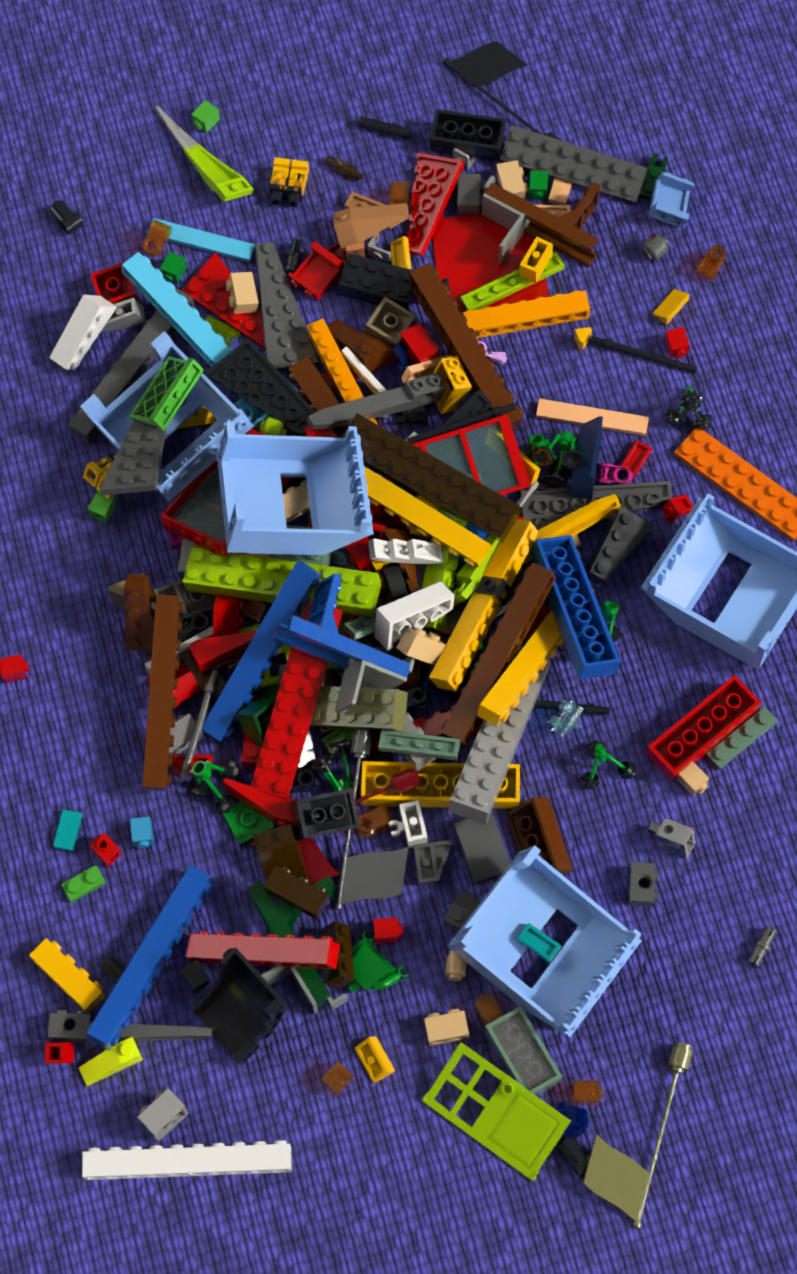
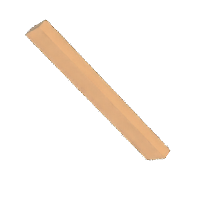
M539 399L536 418L582 425L596 417L602 416V429L646 436L649 417L544 399Z

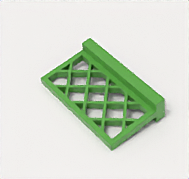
M168 356L129 417L132 420L151 424L159 430L165 431L204 369L192 358L183 360ZM175 373V376L169 379V376ZM165 388V391L159 394V391ZM155 403L156 406L149 409V406Z

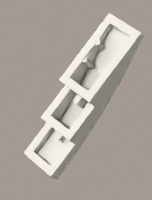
M371 539L368 541L371 560L412 564L443 563L441 547L435 543L416 539L409 541Z

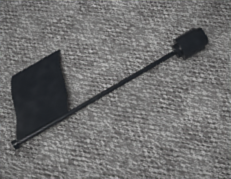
M494 41L451 61L447 58L444 59L443 64L445 66L448 65L533 132L542 134L481 87L515 69L527 66V63L498 41ZM552 132L544 134L545 136L561 140Z

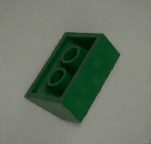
M272 685L237 713L242 731L261 748L280 685Z

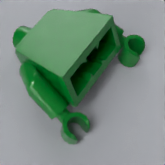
M365 931L363 939H360L352 947L355 980L347 984V987L354 993L361 986L365 990L372 989L377 991L385 989L400 979L405 980L409 976V973L406 975L401 974L400 971L405 968L403 965L399 967L397 973L395 972L396 969L372 945L375 936L371 939H366L369 931Z

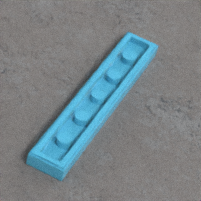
M153 218L148 231V236L211 253L216 252L218 255L249 263L255 251V244Z

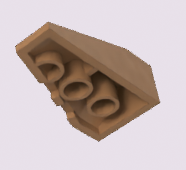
M407 203L352 207L333 213L334 227L342 252L346 251V245L364 243L365 240L372 236L376 238L379 236L380 231L385 228L391 229L409 218Z

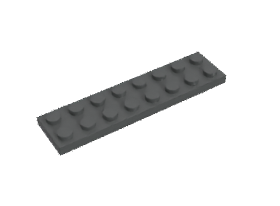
M511 125L500 159L505 162L518 160L519 166L534 171L549 172V176L584 187H591L596 182L601 185L600 192L635 203L637 202L647 172V167Z

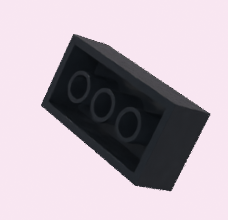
M436 109L430 136V151L453 154V149L456 148L470 157L500 161L506 131V119Z
M348 253L339 281L338 294L379 305L384 297H387L409 311L414 295L409 287L410 272L413 270Z

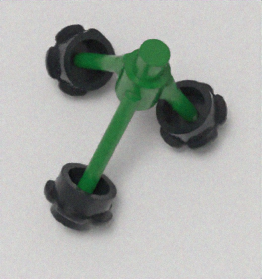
M594 740L588 746V754L595 760L591 772H585L584 776L581 777L585 788L594 789L600 784L599 776L595 772L598 763L610 760L619 767L618 773L622 779L632 778L636 774L635 764L629 761L620 763L606 752L604 742Z

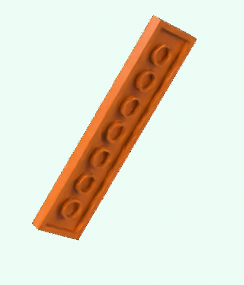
M696 427L676 449L674 455L794 542L797 539V498L704 430H699Z

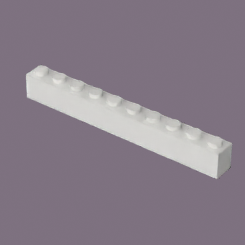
M262 1141L254 1142L253 1145L236 1142L233 1143V1146H225L224 1143H214L212 1147H204V1144H192L191 1148H183V1145H171V1148L163 1149V1146L159 1145L150 1146V1149L132 1146L129 1147V1150H121L120 1147H110L109 1151H101L100 1148H89L88 1152H83L82 1177L84 1180L292 1172L291 1145L287 1144L286 1141H275L274 1144L266 1145V1142Z

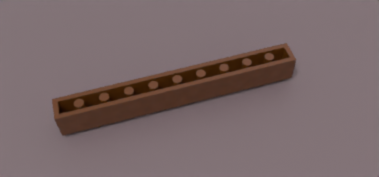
M532 563L530 568L525 570L521 585L519 584L516 587L513 600L507 604L505 615L499 619L497 630L494 635L490 636L488 646L485 652L481 653L476 669H473L470 673V680L467 686H464L461 690V697L458 703L453 705L450 718L442 726V734L446 738L460 739V745L468 746L482 719L477 716L480 703L512 663L556 580L553 571L535 563Z
M156 594L143 790L167 791V786H171L172 774H168V766H172L173 755H169L170 747H174V735H171V728H175L176 716H172V708L176 709L177 697H173L174 689H178V678H175V670H179L180 659H176V651H180L181 640H178L177 636L178 632H182V621H179V613H183V602H180V596Z

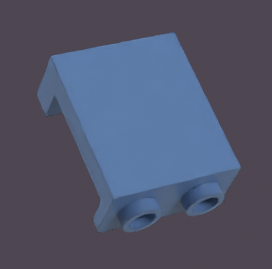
M662 172L655 179L648 216L681 228L689 219V214L686 213L689 194L694 188V183L687 179L673 176L671 173Z

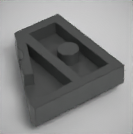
M452 840L414 845L419 885L439 882L452 846Z

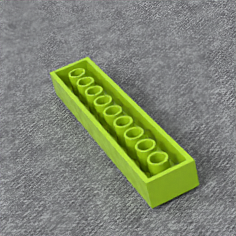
M191 547L183 584L187 591L273 603L295 566L296 561L275 558L263 559L232 552L224 558L220 555H214L207 549ZM305 563L321 573L319 576L320 582L334 573L341 576V589L335 600L337 602L336 609L343 610L345 614L374 618L381 586V579L378 573ZM312 588L309 594L311 596L309 601L313 602L316 588Z

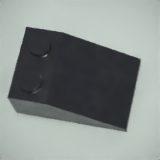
M352 788L290 802L298 841L360 827Z

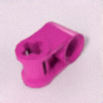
M598 463L597 465L599 472L596 483L629 484L633 479V474L627 467ZM622 471H627L628 473L625 480L619 479V474Z

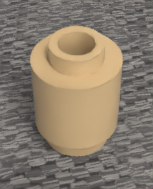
M452 950L447 955L445 976L449 977L451 981H461V978H465L467 962Z

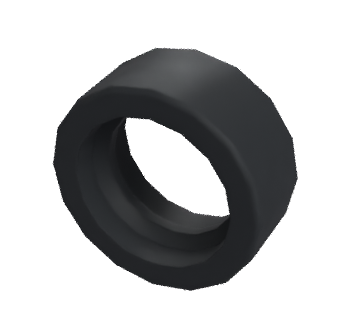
M395 564L382 568L384 582L391 601L394 602L399 598L408 596L398 565Z

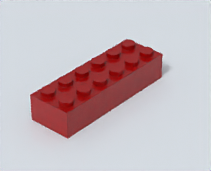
M734 675L648 746L646 754L673 782L678 778V774L690 763H696L759 711L761 702Z

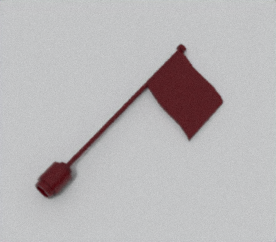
M408 768L392 775L391 785L356 799L355 804L392 788L394 791L398 790L400 794L417 787V784L421 783L417 770L415 768ZM312 838L299 840L310 885L313 886L328 876L332 878L340 874L329 864ZM252 841L253 847L256 849L255 842Z

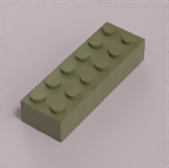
M321 686L310 727L404 732L407 692L398 689L360 688L356 704L337 713L335 708L340 687Z

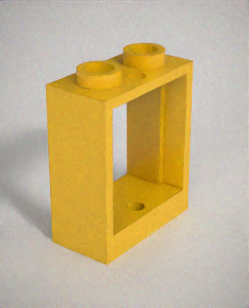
M458 356L442 358L432 373H438L446 386L441 400L435 402L440 414L457 411L472 387ZM448 377H449V380H450V382H451V384H452V386H453V388H454L453 391H451V389H450V387H449V385H448V382H447Z

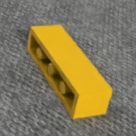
M46 938L29 955L31 960L85 1012L89 1013L105 997L102 992L104 988L97 981L92 983L88 979L90 975L82 967L78 969L74 965L76 961L69 954L64 956L60 952L62 948L54 940L50 942Z

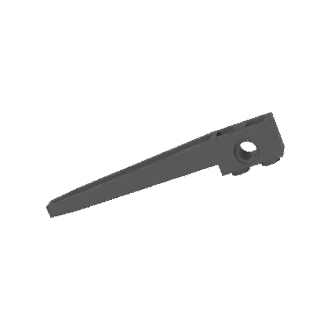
M438 373L407 381L400 388L324 408L308 416L307 422L312 430L331 429L350 424L356 413L367 419H372L440 401L446 386Z
M57 1010L55 1013H50L48 1039L53 1042L93 1043L88 1040L86 1034L93 1023V1018L85 1011H76V1014H68L67 1011ZM69 1022H75V1027L72 1030H66V1025ZM129 1024L126 1029L121 1030L118 1042H122L130 1037H133L135 1042L212 1039L213 1030L212 1028L193 1026Z

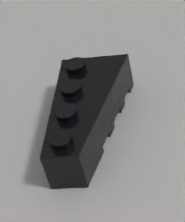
M623 506L617 508L612 513L585 567L588 579L597 584L606 581L654 525Z

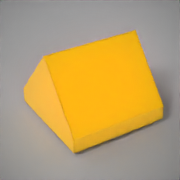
M590 327L575 329L574 339L580 351L585 348L591 338L592 328Z

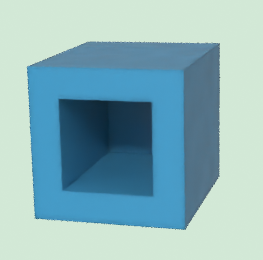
M151 818L130 819L134 847L144 849L148 848L149 845H154Z

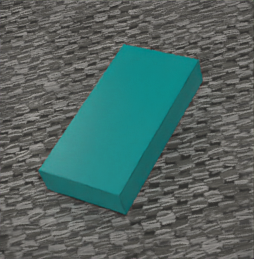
M62 810L53 845L54 849L74 851L83 816L82 813Z
M529 922L516 939L548 963L552 961L561 948L560 944Z

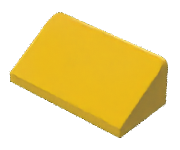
M674 289L652 313V316L667 325L689 300V294Z
M376 1036L369 1037L354 1047L373 1083L395 1072Z

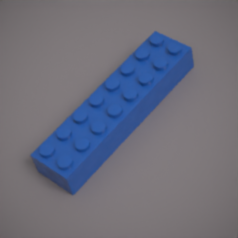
M572 535L536 539L531 550V556L535 564L553 571L556 576V580L547 598L578 679L614 675L621 661Z

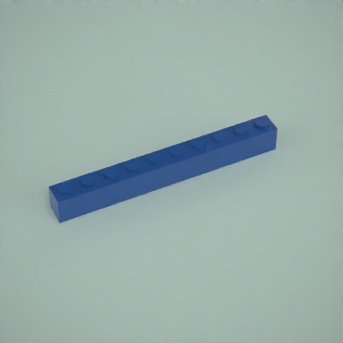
M302 561L296 562L204 722L203 731L219 741L230 738L234 731L233 725L235 722H239L237 713L251 702L253 698L252 692L254 689L259 688L263 681L261 679L263 673H267L272 666L271 659L274 655L277 656L282 648L281 643L272 640L276 625L282 623L289 626V617L293 615L298 618L300 617L301 612L299 611L301 607L308 603L311 598L309 594L312 588L315 589L321 580L319 578L320 572Z
M191 865L188 867L86 1034L89 1041L108 1051L112 1046H116L120 1039L119 1034L121 1030L126 1029L130 1023L131 1018L129 1017L132 1012H136L140 1007V999L143 994L147 995L152 986L151 981L154 977L157 978L159 976L163 961H167L170 958L171 948L174 943H179L182 937V930L190 925L192 921L191 916L194 911H198L201 907V899L204 894L207 895L212 888L210 875Z

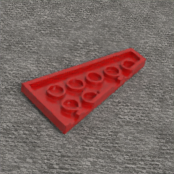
M417 152L418 162L417 166H415L416 179L413 182L411 215H409L410 227L407 231L409 253L423 257L465 164L462 160Z
M215 252L181 291L191 296L193 302L265 350L261 312L257 308L256 313L234 314L233 307H230L229 303L230 291H227L226 281L229 280L231 272Z

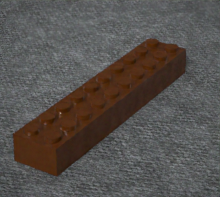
M429 262L410 272L409 287L451 357L458 356L472 386L473 394L480 390L492 402L487 411L492 410L496 406L502 407L514 403L513 394L510 390H506L502 376L500 374L497 375L494 370L495 365L493 361L485 355L486 350L484 346L477 342L475 331L466 324L467 319L465 315L457 309L458 304L448 294L449 290L445 282L440 281L439 272L436 267H432ZM516 404V410L502 414H508L513 432L520 429L524 415L519 405L516 406ZM499 422L492 424L493 427L495 426L502 433Z

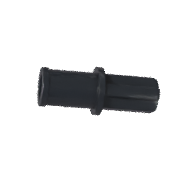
M293 239L290 253L286 255L287 263L284 272L287 274L289 272L295 273L298 261L301 259L299 253L302 241L300 239Z

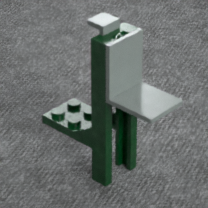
M330 876L313 885L314 887L320 886L324 888L329 895V900L335 893L334 883ZM262 880L247 887L251 895L249 897L270 933L278 935L280 938H285V935L295 936L292 928L302 912L284 902L277 906L271 895L264 891ZM276 966L262 974L263 978L270 985L291 974L314 1014L328 1006L334 1010L348 1001L346 994L332 1000L329 991L315 968Z

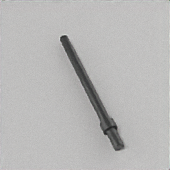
M212 670L209 681L204 688V698L179 775V779L182 781L187 779L212 695L216 692V682L219 675L217 670Z

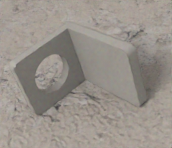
M456 148L453 149V159L462 160L465 164L463 168L466 170L477 159V157H472L469 161V155Z
M372 236L368 244V255L378 261L382 260L390 263L391 253L376 247L379 236L376 238Z

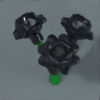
M686 387L685 394L681 395L680 407L676 410L667 409L664 414L667 423L672 427L682 426L685 422L681 415L683 409L686 412L690 410L695 412L697 419L693 422L694 429L698 427L699 430H706L711 426V421L713 420L712 414L703 415L697 409L702 406V397L698 395L697 391H693L692 387Z

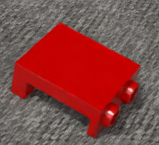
M314 241L310 246L312 252L295 273L289 272L288 276L291 280V285L297 289L299 287L303 289V293L312 299L314 297L319 300L341 274L345 265L342 260Z

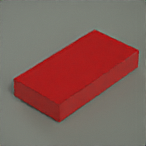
M637 439L620 464V466L627 467L632 472L633 480L653 449ZM627 471L621 472L622 474L628 476Z

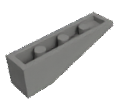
M134 297L114 304L117 308L100 333L130 328L146 322L144 306Z

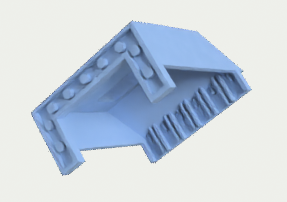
M165 331L150 343L160 357V360L108 407L105 408L95 394L80 406L96 428L117 450H119L133 422L129 415L168 356L183 360L188 359ZM203 373L168 424L165 439L202 406L217 421L164 469L160 468L156 491L168 502L217 460L226 422H234L235 434H246L254 426L241 409L238 410Z
M226 422L217 460L227 552L325 555L374 534L365 467L363 464V452L360 443L361 438L357 434V428L349 426L345 438L235 434L234 422ZM280 477L306 478L312 529H287Z
M707 494L704 499L699 498L641 588L674 623L759 670L797 609V552L713 506L714 497ZM731 553L751 564V567L716 622L713 623L695 613L692 609L727 554Z
M532 846L517 854L448 944V947L525 1011L571 1037L642 941L639 939L641 933L636 929L628 930L538 855L541 850L536 846ZM556 909H558L574 922L577 928L533 987L530 988L511 972L513 966L527 949L526 946L516 939L528 922L541 931Z

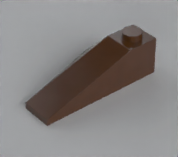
M336 320L327 326L336 344L342 350L347 346L369 372L397 354L386 341L340 320Z
M404 529L384 530L385 541L391 539L409 541L413 539L412 535L408 536ZM394 562V565L397 564L401 571L408 594L417 592L415 564Z

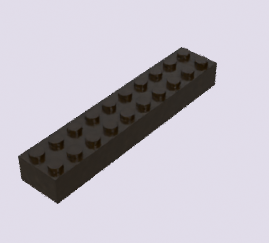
M356 413L349 426L356 427L357 434L360 435L363 464L501 543L504 542L522 512L520 505ZM348 428L341 438H345Z

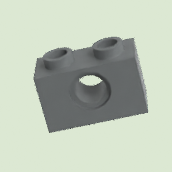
M631 862L628 906L652 907L654 901H657L658 889H654L655 882H658L659 870H655V863ZM645 881L649 884V887L641 888L639 882Z

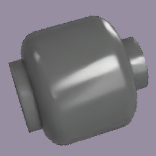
M653 234L642 243V253L648 260L657 261L668 253L667 245L669 242L664 235Z

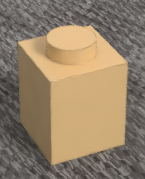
M692 762L678 774L677 781L692 796H695L697 793L702 794L708 788L709 777Z

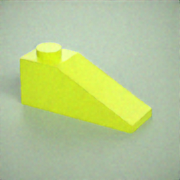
M130 1037L116 1044V1046H112L109 1051L102 1052L80 1066L79 1070L88 1087L142 1061L143 1058L133 1037Z

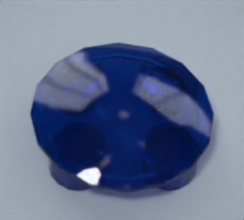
M397 343L393 347L395 357H399L401 361L399 368L403 375L406 368L412 366V362L408 352L402 345Z
M562 1101L556 1104L554 1109L571 1120L561 1137L573 1138L582 1135L588 1128L587 1111L584 1108H578L575 1105H569Z

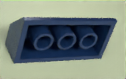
M602 416L580 425L579 433L575 432V444H577L575 449L584 454L582 466L570 469L569 473L572 474V478L568 477L567 489H570V497L593 499L602 438Z

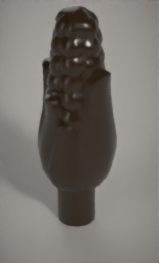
M326 157V163L333 167L334 171L339 172L346 178L362 180L363 174L357 172L356 167L339 157Z

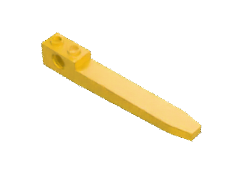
M615 494L598 499L539 529L536 539L572 535L573 537L606 518L620 507L619 499ZM534 540V542H533V544H532V546H531V548H530V550H529L528 555L526 556L524 562L522 563V565H524V564L528 563L529 561L533 560V558H532V556H531V550H532V548H533V545H534V543H535V540Z

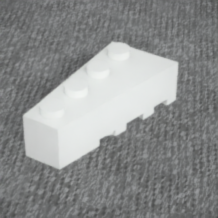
M83 295L49 358L66 370H75L117 307L101 296Z
M438 582L377 608L374 637L387 651L393 648L392 644L401 639L407 627L423 629L429 620L434 622L453 609L454 594L442 582Z

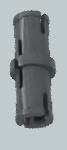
M765 927L759 941L755 942V948L747 960L750 964L753 963L752 965L755 967H759L765 953L769 952V946L777 934L775 929L772 931V927Z

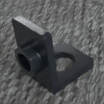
M483 576L475 590L478 594L495 596L502 606L507 605L513 593L512 588L503 578ZM505 588L506 597L503 599L501 593L502 590Z

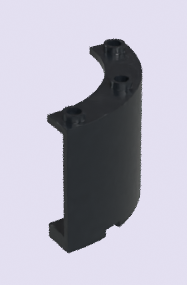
M234 947L228 949L223 954L224 958L220 961L222 969L218 972V978L207 993L193 1003L194 1007L191 1011L197 1014L209 1028H212L213 1033L234 1055L233 1059L238 1064L243 1065L261 1047L258 1043L262 1038L265 1037L267 1039L276 1029L286 1012L284 1009L287 1007V1004L245 956Z

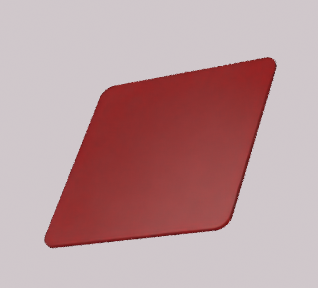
M482 214L441 217L432 236L435 264L439 272L440 281L448 278L449 295L456 300L459 312L467 311L460 301L461 296L520 269V264L535 239L523 233L501 265L498 263L499 246L510 229ZM545 278L486 307H496L505 303L513 304L521 300L530 301L538 297H549L547 280Z

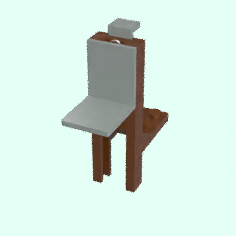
M491 176L484 186L482 215L510 229L499 246L498 263L503 264L524 233L533 239L539 237L552 243L554 250L589 268L596 258V252L593 251V247L598 244V238L581 230V228L598 205L601 185L594 182L591 187H587L583 195L584 198L576 203L574 210L556 217L496 185L495 177Z

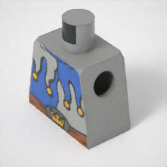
M664 819L662 824L652 821L648 829L649 833L656 835L658 845L685 859L688 858L696 843L693 828L669 819Z

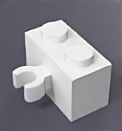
M419 800L399 804L402 822L397 820L389 822V827L396 826L398 828L396 831L391 832L392 837H397L401 832H405L408 848H412L416 844L428 843Z

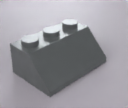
M462 891L444 917L443 926L458 933L481 903V900Z

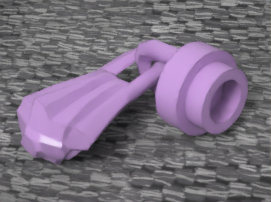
M477 341L487 351V345L483 341ZM505 352L485 353L486 356L499 365L507 361Z

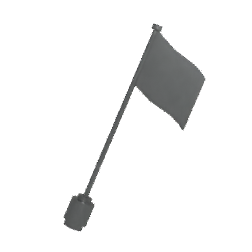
M362 729L355 730V734L352 735L350 753L354 754L353 757L357 758L353 784L354 800L356 798L361 759H365V756L370 755L372 741L371 732ZM351 829L347 830L337 904H334V908L342 909V904L354 901L386 899L402 894L408 847L395 851L367 852L347 857Z

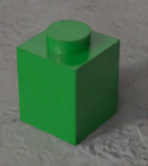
M531 170L529 198L546 200L549 172Z
M172 252L168 253L160 268L163 278L167 282L179 283L187 269L186 258Z

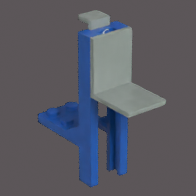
M334 573L319 582L316 587L308 621L294 615L289 617V626L282 623L276 625L272 640L345 669L335 712L340 713L356 704L361 680L383 689H392L405 683L408 674L412 673L415 658L409 656L404 660H400L338 634L333 611L337 605L335 601L336 596L341 589V576Z

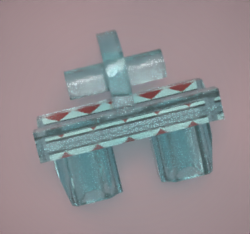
M562 700L559 705V709L563 711L562 715L559 718L555 715L551 716L548 723L554 732L564 738L568 732H572L574 727L579 730L582 727L577 723L581 719L579 715L583 708L573 701Z

